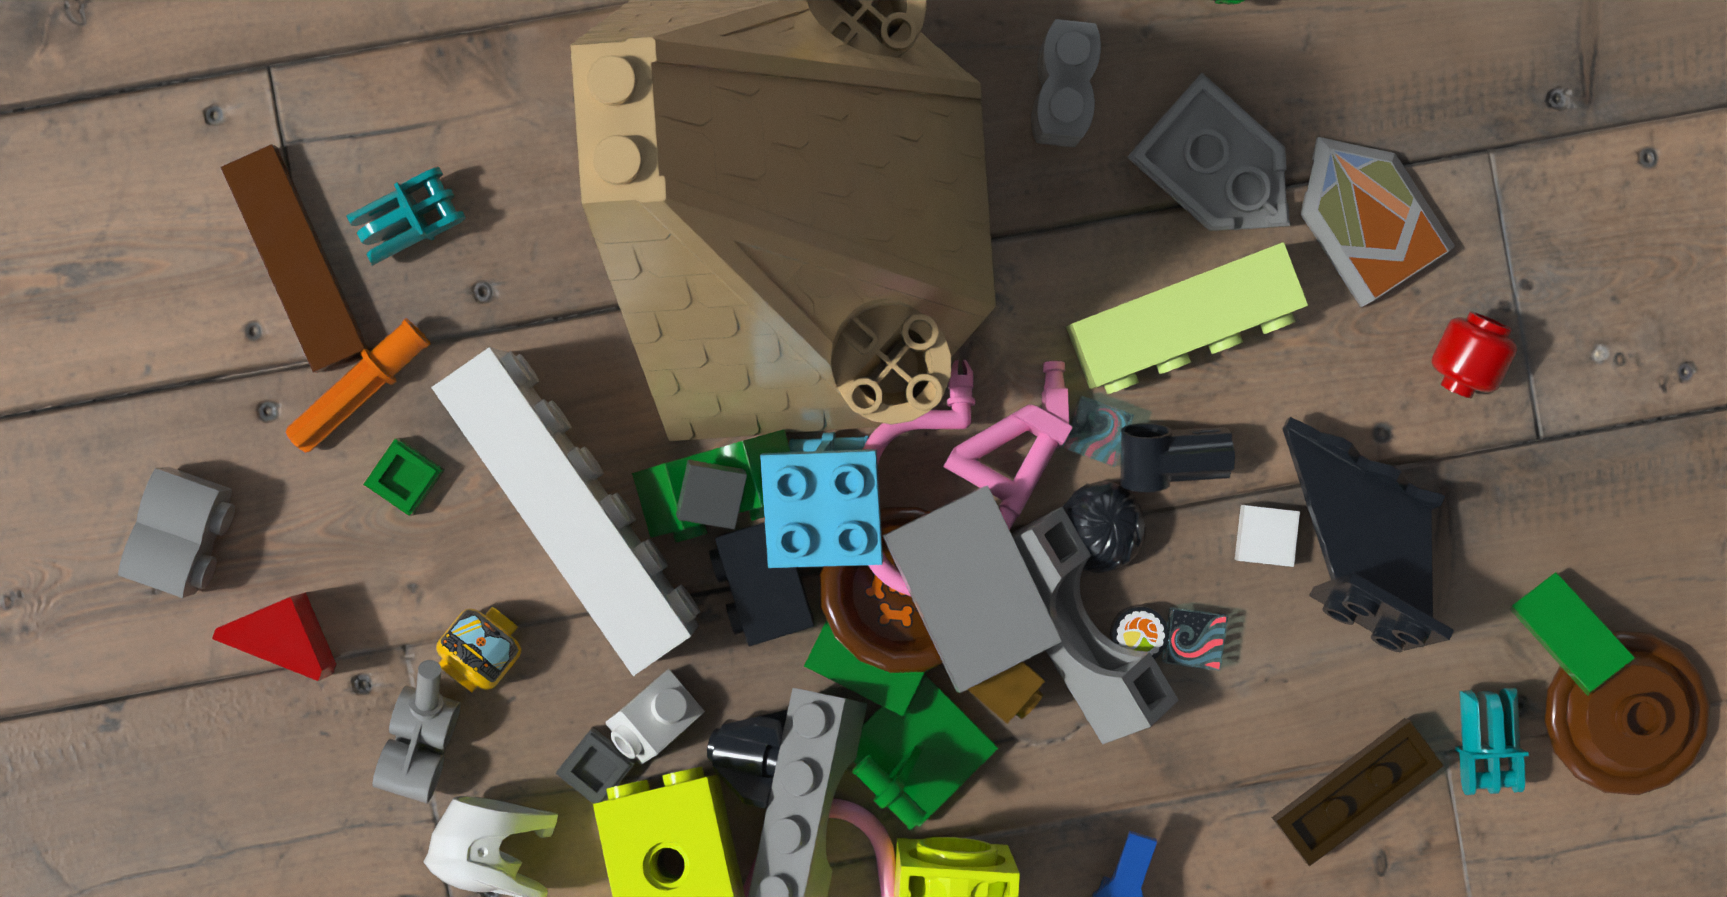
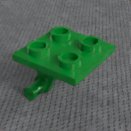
M926 675L906 717L880 706L863 723L857 756L853 761L857 766L853 769L852 773L856 774L876 795L873 801L881 809L887 806L911 830L916 825L920 827L998 747Z

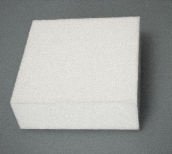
M1241 505L1235 560L1294 567L1300 511Z

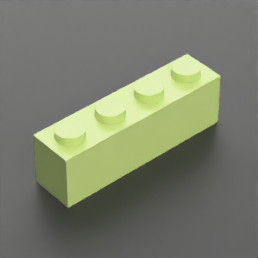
M1282 242L1066 326L1089 389L1104 385L1107 394H1111L1139 383L1135 373L1137 371L1156 365L1159 374L1191 363L1188 352L1207 344L1211 354L1243 343L1240 332L1260 324L1263 334L1295 323L1292 312L1308 306L1285 243Z

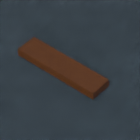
M271 144L221 166V170L312 371L319 373L361 354L364 349H368L278 147Z

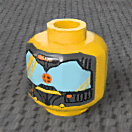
M491 607L485 615L476 609H465L436 644L437 653L442 658L439 661L441 669L471 693H473L477 686L485 690L493 689L521 655L520 644L511 636L518 626L494 607Z

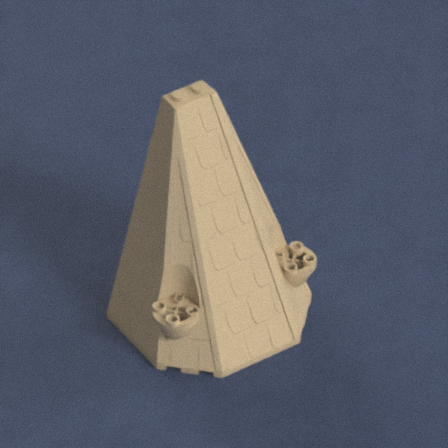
M630 0L570 45L582 206L669 441L765 435L783 429L785 433L868 428L878 427L882 423L892 425L913 421L928 413L939 404L951 377V357L996 307L981 85L977 79L961 68L921 33L927 7L926 0Z

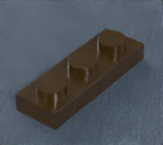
M1404 718L1271 818L1302 860L1310 867L1444 765L1412 722Z

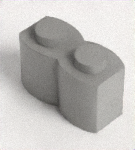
M1055 19L1042 42L1037 60L1038 77L1042 88L1035 99L1031 114L1032 133L1036 143L1076 147L1091 125L1095 99L1089 80L1097 69L1101 54L1100 34L1095 23Z
M171 467L155 468L143 493L137 521L125 545L118 575L181 598L196 594L199 588L205 589L213 577L217 564L216 557L211 556L214 541L217 535L223 536L227 532L234 517L235 505L229 503L232 489Z

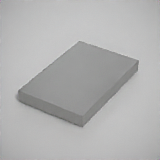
M988 485L882 535L956 692L961 693L1062 642Z

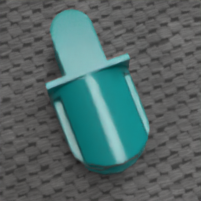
M440 167L429 169L402 184L395 183V191L346 215L351 226L368 223L357 232L361 243L365 245H372L383 241L412 226L409 230L370 249L366 255L372 266L425 238L432 241L435 239L434 236L466 219L463 211L457 212L451 202V199L455 197L451 189L445 190L439 178L442 177L443 172ZM425 187L430 197L416 203L412 193ZM436 208L441 219L428 226L423 215ZM389 212L388 214H386V215H384V216H382V217H380V218H378V219H376V220L370 222L371 220H373V219H375V218H377V217H379V216H381V215H383V214Z
M1504 688L1501 689L1499 695L1492 691H1479L1477 696L1472 690L1459 691L1462 746H1455V751L1459 752L1461 786L1464 794L1475 795L1476 789H1487L1490 794H1498L1501 788L1511 787L1514 793L1524 792V756H1529V752L1520 748L1517 689ZM1508 757L1509 771H1500V758ZM1475 759H1484V772H1476Z

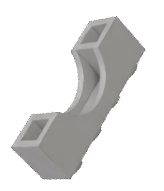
M1063 507L1012 532L1011 535L1062 640L1059 644L1047 649L1046 652L1102 745L1151 727L1179 700L1150 652L1130 650L1114 643L1103 635L1089 618L1080 595V576L1091 554Z
M792 688L748 897L828 896L833 872L826 855V832L830 808L842 775L856 759L867 703Z

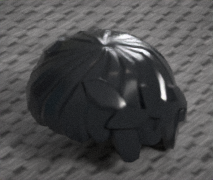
M1109 481L1087 483L1076 490L1062 506L1091 554L1082 569L1084 572L1103 573L1119 569L1127 565L1136 556L1144 543L1146 527L1141 506L1135 495L1119 484Z

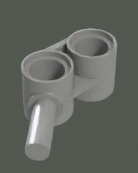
M426 660L420 663L418 666L416 688L405 685L402 689L389 725V733L396 735L395 740L389 739L386 742L379 757L372 783L375 788L424 803L430 802L438 785L444 765V753L453 735L461 707V702L443 697L439 693L441 666L438 662Z

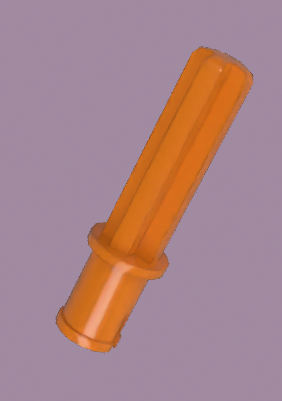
M405 318L401 322L402 324L371 351L364 349L361 352L363 359L286 428L285 433L290 441L303 452H311L386 383L393 385L397 382L395 375L419 352L431 344L424 333L413 322Z

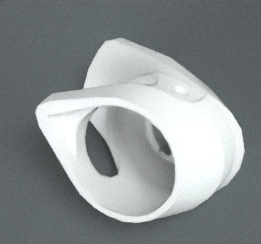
M456 796L432 833L424 864L440 880L459 889L472 892H494L515 897H547V888L541 883L517 873L522 862L500 851L499 847L502 840L511 834L534 831L541 838L551 837L556 826L558 814L493 799Z

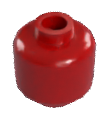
M1473 311L1469 312L1467 318L1456 317L1451 319L1432 356L1433 367L1440 374L1444 375L1440 385L1451 392L1472 399L1476 390L1481 392H1494L1498 390L1517 354L1516 343L1509 337L1512 329L1499 321Z

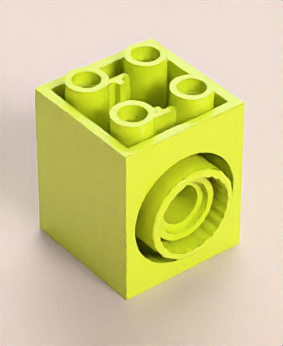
M703 767L691 768L662 775L665 787L650 790L648 780L607 788L608 800L593 804L612 897H745L718 775L705 777ZM666 848L675 849L682 855L685 863L682 876L672 875L665 869L663 854Z
M958 837L897 838L894 897L1019 896L1020 873L1008 845L990 844L984 841Z

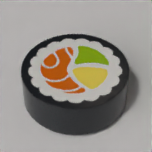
M1136 605L1123 609L1116 615L1111 625V641L1130 650L1150 652L1154 659L1164 651L1168 642L1169 634L1165 620L1159 613L1145 606Z

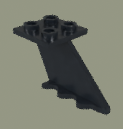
M1292 417L1288 418L1282 430L1331 581L1314 586L1309 596L1324 604L1322 610L1329 617L1348 625H1353L1354 622L1373 632L1371 639L1375 643L1394 652L1400 653L1403 650L1450 640L1454 629L1433 618L1432 510L1442 505L1445 496L1414 486L1409 483L1402 471L1391 465L1367 459L1358 452L1353 443L1342 437L1322 433Z

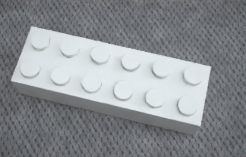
M489 347L431 388L628 670L635 676L692 636L699 626L695 618L700 613V610L682 585L674 589L662 573V570L668 567V564L655 544L650 539L641 542L629 524L634 522L636 518L623 498L617 492L613 495H608L597 480L604 473L590 451L585 446L581 449L574 447L565 432L572 427L561 409L553 400L547 402L545 399L542 400L532 387L539 382V379L521 354L515 356L511 351L505 352Z

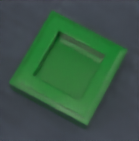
M395 438L363 485L408 516H414L445 469L401 439Z

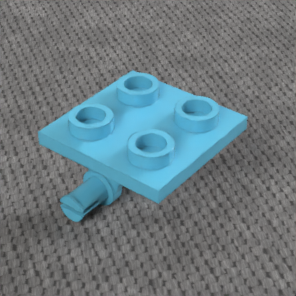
M835 432L823 433L822 438L790 439L789 447L791 452L762 453L760 455L768 568L883 564L877 449L862 450L869 438L868 436L836 438Z

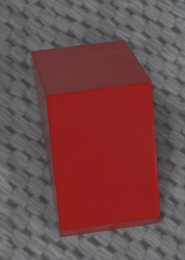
M306 592L288 597L215 629L212 637L215 641L316 681L333 675L337 665Z

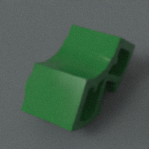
M785 430L750 438L632 473L650 538L673 533L675 543L708 533L705 524L678 520L676 516L688 459L744 469L747 477L738 513L749 511L752 521L764 518L760 455L762 453L791 452Z

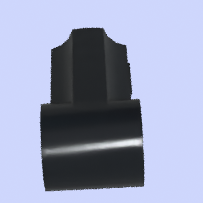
M1136 423L1124 426L1121 429L1120 485L1125 489L1137 492H1157L1167 489L1170 486V482L1227 479L1230 478L1232 470L1235 469V449L1232 442V433L1226 427L1171 430L1169 427L1160 424Z

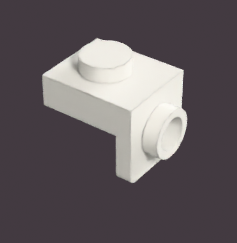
M668 669L625 707L606 721V725L612 731L611 739L617 749L626 757L635 758L638 763L643 764L660 753L705 711Z

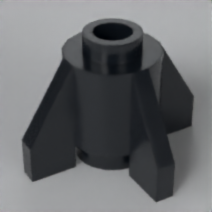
M788 710L740 721L728 719L722 724L721 728L714 729L709 738L707 757L709 761H712L714 772L744 804L764 809L768 806Z

